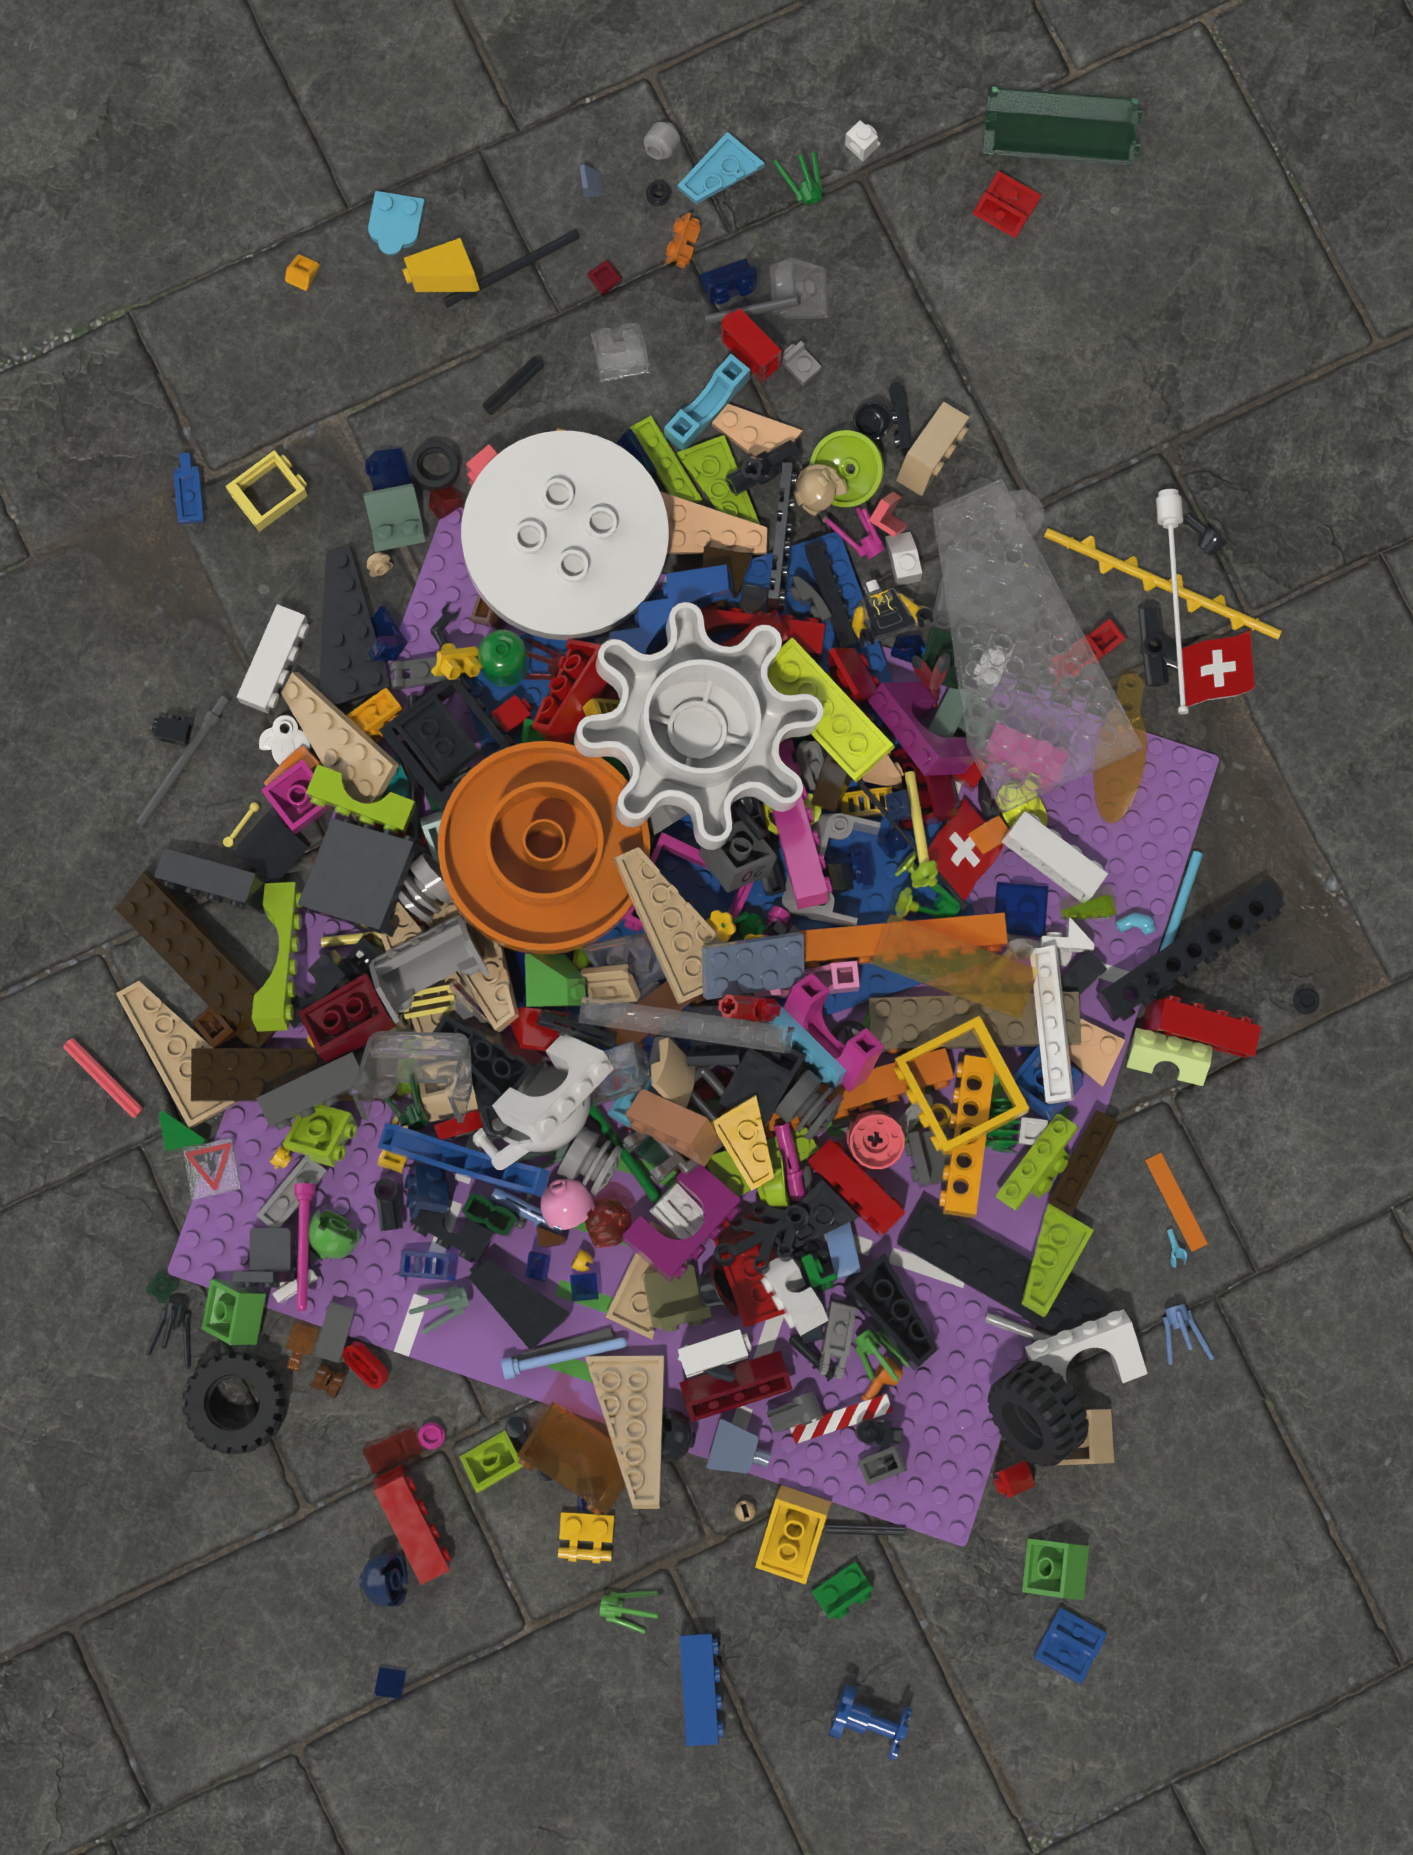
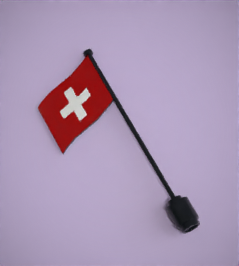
M811 734L808 735L809 741H815L820 745ZM820 745L825 761L828 752ZM861 780L856 782L889 821L887 810ZM963 798L958 809V816L953 817L941 829L928 849L929 861L934 860L937 863L936 869H938V874L936 877L960 903L962 911H965L971 905L966 901L976 882L996 861L1004 845L1001 844L982 854L968 834L986 822L965 798ZM889 821L917 853L916 844L896 821Z

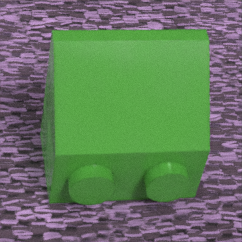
M211 1278L201 1329L229 1345H257L266 1293L254 1287H243V1284Z
M1028 1538L1022 1592L1084 1600L1089 1546Z

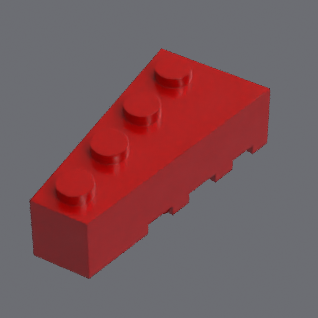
M568 639L565 645L568 651L565 656L560 657L557 664L560 667L557 677L552 678L549 683L551 690L549 696L543 698L532 724V727L546 741L569 744L576 733L579 722L586 717L583 706L590 699L599 698L607 684L596 670V659L602 645L575 639Z
M1166 996L1165 999L1155 1000L1146 1006L1141 1029L1153 1032L1159 1031L1163 1032L1164 1035L1175 1036L1180 1039L1187 1038L1188 1041L1205 1045L1210 1044L1213 1047L1212 1050L1243 1058L1255 1057L1262 1026L1253 1024V1019L1247 1017L1235 1019L1229 1017L1230 1013L1223 1010L1211 1012L1205 1010L1206 1006L1199 1003L1187 1005L1181 1003L1182 999L1175 996Z
M829 1139L807 1161V1164L822 1179L825 1178L861 1215L860 1218L882 1238L906 1213L903 1210L904 1207L897 1199L891 1198L884 1192V1186L876 1178L871 1179L865 1173L866 1168L856 1159L852 1161L846 1155L848 1150L838 1140L834 1143Z
M403 1465L374 1478V1492L420 1584L422 1585L450 1571L448 1562L452 1561V1558L446 1546L441 1548L437 1539L440 1537V1534L434 1522L430 1524L426 1516L429 1513L422 1499H418L415 1493L417 1488L411 1476H407Z

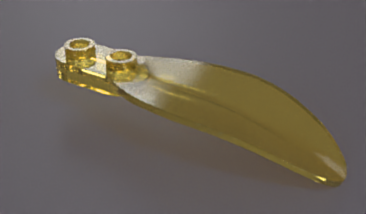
M1125 674L1120 678L1114 710L1110 713L1101 729L1095 751L1093 767L1095 801L1101 818L1107 823H1116L1127 813L1140 786L1145 767L1147 737L1144 721L1140 714L1144 683L1136 674ZM1133 683L1135 687L1129 688L1126 684ZM1129 706L1132 708V710L1125 711L1123 707Z

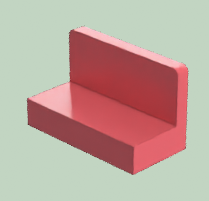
M895 492L881 499L869 519L871 523L893 537L903 532L908 526L905 522L892 515L902 498Z

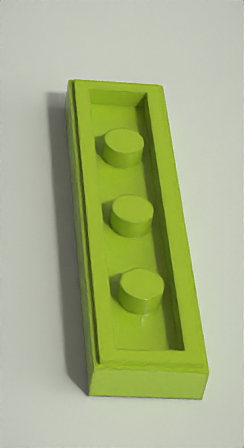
M652 416L629 427L631 434L667 493L696 504L702 503V498Z

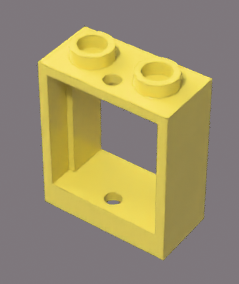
M275 450L225 486L231 497L259 532L308 496L305 487H307L306 482L299 474L294 476L290 471L291 463L284 454L279 457ZM277 466L296 491L261 516L242 491Z

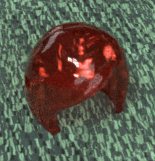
M614 1198L594 1200L595 1208L593 1211L590 1209L587 1213L589 1218L585 1221L587 1232L594 1247L608 1248L622 1243L623 1234L632 1226V1216L629 1209L620 1200Z

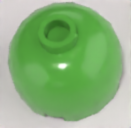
M317 1210L309 1224V1242L318 1257L322 1259H340L351 1254L362 1237L361 1232L358 1228L353 1231L348 1227L351 1222L341 1215L329 1210H324L320 1214V1210Z

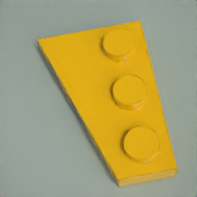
M754 1095L710 1122L751 1191L774 1178L757 1096Z

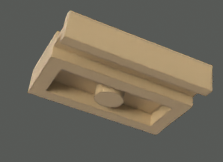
M627 964L582 969L580 973L585 978V989L593 1005L638 1001L641 993L632 974H629L627 971L629 968Z

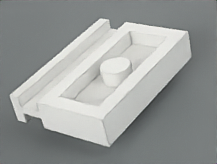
M678 1183L673 1184L657 1201V1204L649 1210L676 1240L687 1239L696 1234L704 1221V1214L700 1206Z

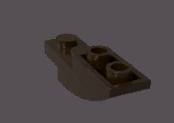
M864 713L876 725V716ZM829 753L822 767L811 803L814 806L836 813L852 778Z

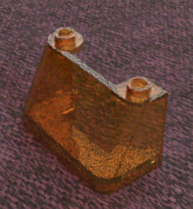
M551 1400L517 1453V1456L521 1458L518 1463L529 1471H532L533 1468L542 1471L588 1502L585 1507L599 1516L602 1512L607 1515L626 1486L612 1441L609 1437Z

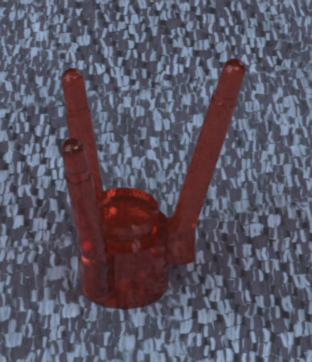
M527 637L525 639L527 643L553 656L550 659L527 651L528 657L549 664L548 672H551L552 675L526 674L522 679L551 680L556 678L560 670L557 664L560 657L565 655Z

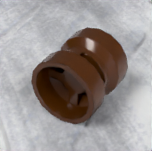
M322 1363L316 1372L311 1387L318 1391L324 1390L328 1396L335 1399L347 1375L341 1372L335 1373L331 1371L329 1366Z

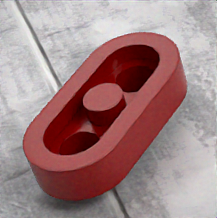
M355 1341L344 1349V1361L367 1386L378 1389L388 1381L387 1368L364 1344Z

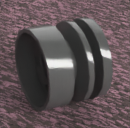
M810 1070L800 1078L774 1112L787 1124L798 1116L801 1119L796 1129L798 1133L806 1125H809L811 1128L804 1136L808 1141L825 1130L837 1115L839 1107L844 1100V1097L838 1094L832 1102L828 1101V1098L834 1091L831 1087L822 1095L817 1092L823 1080Z

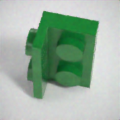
M812 1254L801 1257L800 1262L808 1283L813 1290L817 1289L818 1293L833 1288V1282L838 1279L836 1273L821 1279L820 1275L824 1272L819 1259H813Z
M854 1561L811 1592L828 1618L835 1617L836 1620H839L850 1612L848 1609L850 1605L855 1602L860 1605L871 1598L870 1592L874 1588Z

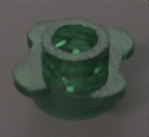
M163 1272L156 1273L154 1281L146 1286L147 1294L154 1295L161 1304L166 1303L168 1297L177 1290V1283L167 1279L166 1274ZM161 1285L164 1286V1289H163V1290H160V1289H159V1287H160Z

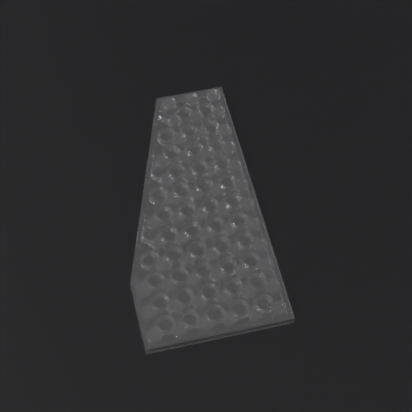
M999 479L933 509L932 516L955 658L954 663L959 697L961 699L965 725L966 744L1001 813L1012 810L1143 748L1142 743L1003 480Z

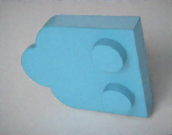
M375 191L368 231L371 239L378 243L380 250L384 254L395 255L403 247L408 248L416 244L419 237L425 199Z

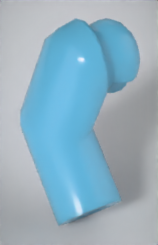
M1137 912L1115 922L1120 933L1133 927L1140 928L1146 935L1155 931L1153 918Z

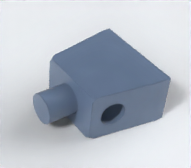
M720 1419L706 1468L749 1474L752 1463L767 1468L772 1452L757 1448L758 1436Z

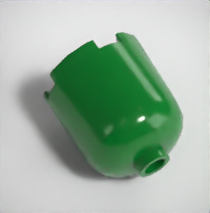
M497 630L483 638L478 649V661L481 666L482 675L497 687L517 685L530 668V657L523 640L509 630Z

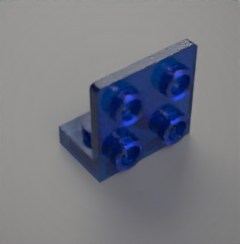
M747 258L699 275L710 305L714 303L717 305L724 304L731 297L737 295L747 296L754 289H757L756 267L750 268Z

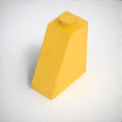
M461 238L404 258L407 268L402 269L407 284L412 283L415 292H476L479 290L474 270Z

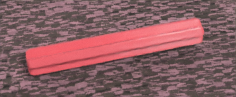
M74 1038L69 1039L64 1044V1049L131 1117L135 1118L143 1111V1107Z

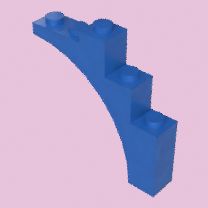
M727 565L666 574V583H663L665 599L641 602L638 605V612H635L637 628L610 632V640H621L642 654H654L667 635V620L672 608L677 604L688 602L701 609L711 603L734 597L732 572Z
M385 1123L377 1147L415 1162L440 1168L466 1178L483 1181L505 1190L541 1197L547 1186L550 1171L518 1162L512 1163L503 1170H497L492 1165V1159L486 1153L389 1123Z

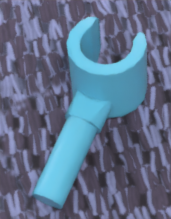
M1169 1229L1167 1233L1172 1246L1170 1263L1172 1267L1176 1268V1258H1180L1185 1266L1187 1252L1179 1247L1173 1229Z

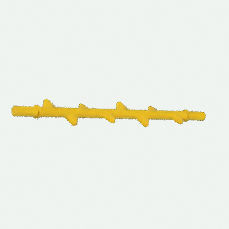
M1047 528L1044 535L1045 538L1067 547L1066 549L1068 550L1070 548L1099 561L1101 574H1105L1115 568L1142 580L1143 588L1147 592L1158 587L1173 594L1172 578L1166 580L1138 568L1136 557L1132 556L1123 561L1096 549L1095 539L1091 535L1079 542L1074 537L1070 538ZM1177 574L1178 596L1186 599L1188 612L1192 613L1202 606L1229 618L1233 630H1238L1245 625L1252 628V631L1256 630L1274 639H1279L1282 630L1259 621V618L1254 619L1227 607L1223 595H1219L1211 600L1184 588L1182 575Z

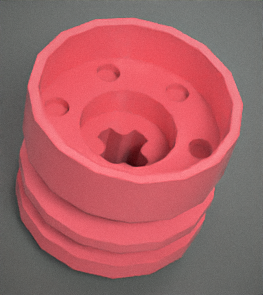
M867 1110L858 1114L850 1122L846 1131V1143L851 1154L861 1165L870 1169H884L892 1166L901 1157L905 1147V1136L901 1126L889 1114L880 1110ZM874 1132H877L880 1141L875 1140L874 1144H872L868 1136H873Z

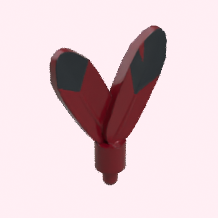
M944 653L939 657L933 672H931L922 658L916 655L912 657V667L915 673L936 700L932 705L933 708H937V700H939V690L937 689L942 685L951 664L950 654Z

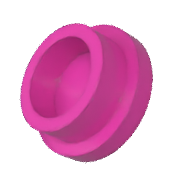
M432 1422L423 1425L418 1434L419 1442L427 1449L440 1447L445 1440L444 1429L439 1424Z

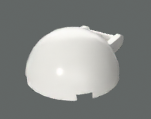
M545 1064L524 1094L531 1097L547 1095L556 1090L565 1081L568 1074L556 1069L555 1066L548 1067ZM590 1095L544 1143L514 1128L508 1136L502 1138L510 1145L500 1152L492 1143L496 1139L486 1136L483 1128L474 1134L473 1142L476 1146L485 1150L492 1159V1165L497 1170L507 1168L529 1151L548 1152L558 1149L569 1143L582 1130L590 1111ZM500 1117L492 1121L493 1128L496 1131L504 1130L508 1126L501 1121Z

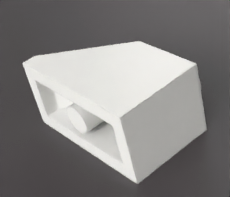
M911 532L901 533L896 537L885 536L895 585L899 586L921 581V565Z

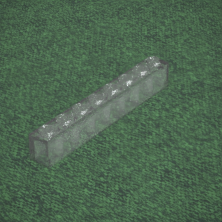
M582 996L579 1023L779 1053H791L794 1034L793 1026L725 1018L712 1014Z

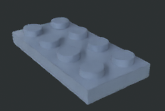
M800 932L702 946L703 997L707 1000L722 998L726 994L742 995L793 987V985L804 978V935Z

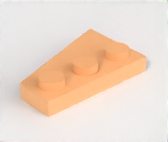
M727 404L712 422L714 428L752 457L764 451L768 453L789 440L795 443L803 430Z

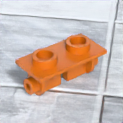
M691 213L678 218L673 226L675 235L673 241L669 242L665 252L668 255L665 262L667 265L676 261V266L686 268V265L690 263L694 247L686 243L688 241L695 244L701 229L698 219H690Z

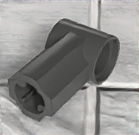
M815 1392L800 1395L794 1398L791 1403L767 1412L775 1434L800 1424L807 1425L813 1423L811 1420L816 1419L817 1421L824 1417Z

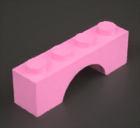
M857 961L831 963L821 967L804 969V978L813 973L830 990L829 994L859 991ZM793 987L755 992L754 997L788 998Z

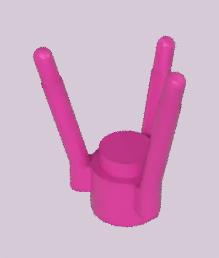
M860 507L856 508V512L868 534L867 537L860 541L861 547L829 518L825 520L839 536L857 551L860 558L866 555L868 560L885 550L873 523L869 521L870 516L865 508L862 510Z

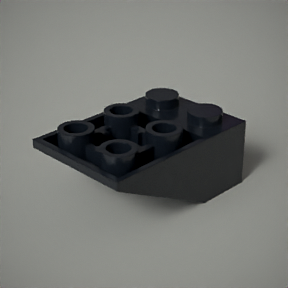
M760 1030L744 1055L718 1104L731 1110L756 1095L765 1129L775 1114V1110L805 1067L806 1056Z

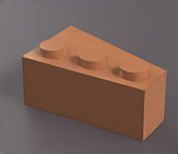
M642 1088L625 1114L631 1123L632 1129L638 1133L650 1135L658 1142L671 1147L704 1167L721 1141L708 1118Z

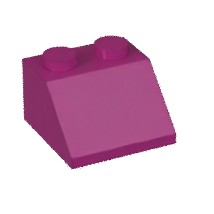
M303 759L261 790L294 835L298 834L332 808V806L327 804L323 808L310 802L311 798L307 796L306 791L314 773Z

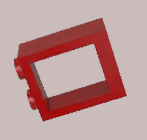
M740 308L734 313L730 311L724 316L721 321V342L763 383L781 367V349Z

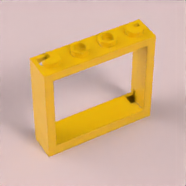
M980 1016L895 1058L896 1066L893 1069L896 1077L900 1082L905 1081L908 1087L905 1093L912 1105L917 1104L921 1112L917 1115L924 1128L929 1127L933 1134L930 1137L932 1145L936 1151L941 1150L943 1155L1029 1112V1106ZM973 1031L1014 1108L948 1141L907 1063Z

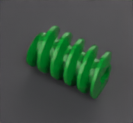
M998 1097V1099L991 1100L990 1105L996 1109L990 1110L989 1116L994 1118L1014 1108L1009 1098ZM1015 1119L987 1133V1137L993 1140L985 1142V1146L996 1152L1018 1153L1011 1149V1146L1019 1144V1141L1013 1139L1012 1135L1020 1134V1131L1013 1128V1125L1021 1124V1120Z

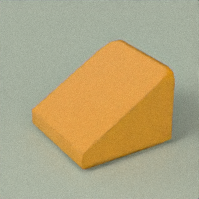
M298 254L287 267L285 281L307 291L321 264Z

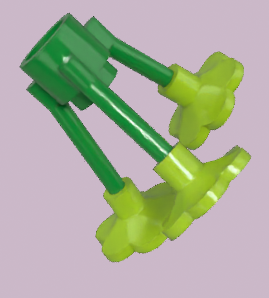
M915 851L910 853L897 868L894 875L898 877L904 871H908L912 874L911 879L913 880L912 886L917 889L921 886L932 888L939 894L934 902L937 910L921 906L918 902L912 901V890L906 887L905 890L901 891L899 901L895 907V912H897L896 918L901 920L903 916L907 915L908 911H920L933 915L938 919L945 916L948 918L955 917L960 910V903L937 883L938 880L935 878L938 874V869H936L937 863L932 860L928 863L923 862L918 867L914 863L917 853Z

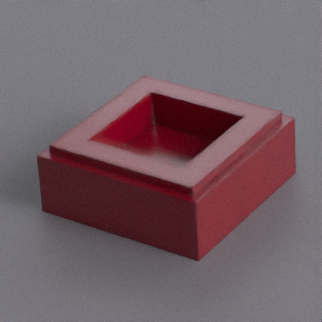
M605 260L587 273V278L601 296L622 282L621 277L608 260Z

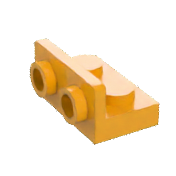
M384 688L346 716L378 744L384 739L379 729L404 710L389 690Z

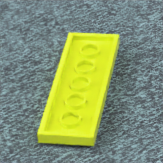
M793 638L780 648L775 661L767 670V676L771 685L783 695L809 694L821 702L823 716L816 730L811 735L855 782H858L895 748L894 745Z

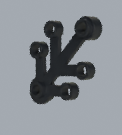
M756 1203L752 1208L753 1216L756 1220L763 1221L769 1217L780 1221L770 1225L747 1220L740 1215H737L732 1221L729 1220L732 1232L741 1233L745 1230L756 1234L735 1245L726 1242L717 1245L714 1250L717 1263L721 1266H730L735 1262L737 1256L762 1243L759 1255L754 1259L753 1265L758 1274H766L770 1270L769 1257L776 1236L785 1230L783 1243L777 1247V1255L783 1262L790 1261L794 1256L792 1246L797 1231L804 1229L809 1222V1215L805 1208L799 1205H792L786 1210L768 1207L764 1203ZM759 1209L765 1210L763 1214L756 1213ZM794 1217H800V1220L792 1221ZM735 1222H742L738 1227L733 1226ZM783 1250L790 1251L787 1255L781 1254ZM726 1254L731 1255L728 1259H722ZM761 1262L766 1263L762 1268L757 1267Z

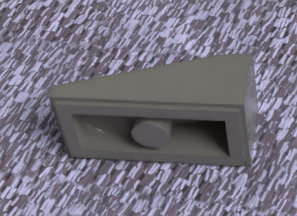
M329 1302L315 1356L337 1363L341 1362L344 1349L347 1346L355 1308Z

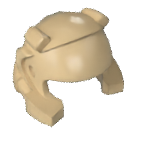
M821 464L809 465L800 471L797 478L796 490L794 491L796 502L799 506L803 504L802 507L807 512L817 516L820 511L825 510L831 505L834 500L835 490L838 496L848 494L846 481L841 479L836 473L837 471L830 466Z

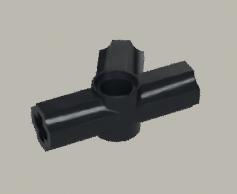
M789 440L768 453L764 451L754 457H748L743 461V467L725 477L727 486L735 496H738L757 484L763 485L779 475V472L782 471V462L795 464L802 458L796 444Z
M1149 607L1138 610L1141 636L1140 653L1143 656L1146 687L1168 685L1167 667L1178 671L1176 644L1164 638L1161 608ZM1148 642H1155L1159 646V652H1151L1148 649Z

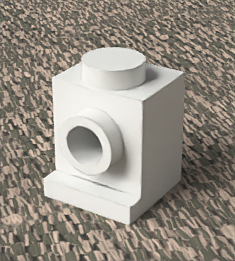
M860 120L846 133L845 146L863 162L880 146V142L878 141L876 130L871 125H865Z

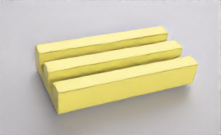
M453 984L427 988L417 992L414 996L448 990L449 995L412 1002L411 1007L450 1001L451 1006L412 1013L408 1009L404 1011L405 1019L457 1009Z

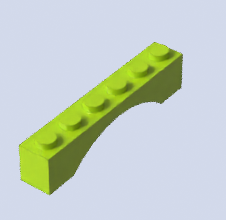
M296 882L265 883L263 907L268 919L277 929L279 952L270 977L254 995L252 1020L257 1032L289 1030V1021L294 1018V1008L291 1004V999L296 995V985L293 977L298 973V962L295 959V955L300 950V940L297 933L302 928L301 914H299L302 907L297 905L302 892H299Z

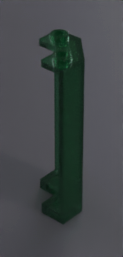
M988 87L983 154L1133 166L1134 157L1139 156L1140 142H1136L1135 130L1136 123L1141 124L1142 108H1138V99Z

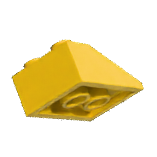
M781 1485L775 1499L755 1568L806 1585L832 1502Z

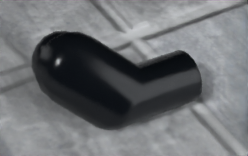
M986 780L978 782V802L983 816L988 819L990 817H997L999 815V805L991 804V783Z

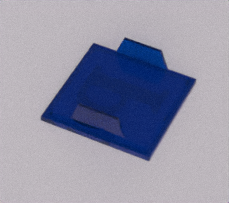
M997 882L994 914L1005 913L1007 935L1045 936L1049 886Z

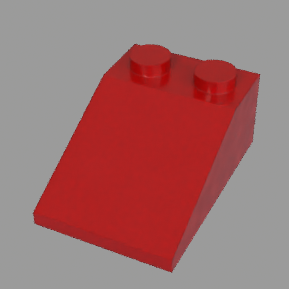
M832 648L829 650L827 670L830 672L834 682L860 709L869 704L868 700L880 683L875 675L870 676L866 669L869 667L868 662L862 653L858 655L855 648Z

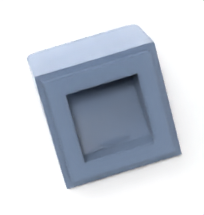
M581 165L580 174L585 198L603 195L599 171L587 165Z

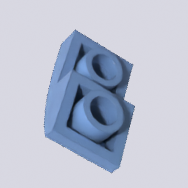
M851 1222L826 1233L833 1270L837 1278L842 1279L862 1274Z

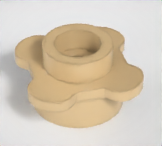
M378 552L368 558L366 567L370 570L369 574L371 577L384 575L393 567L392 562H389V555Z

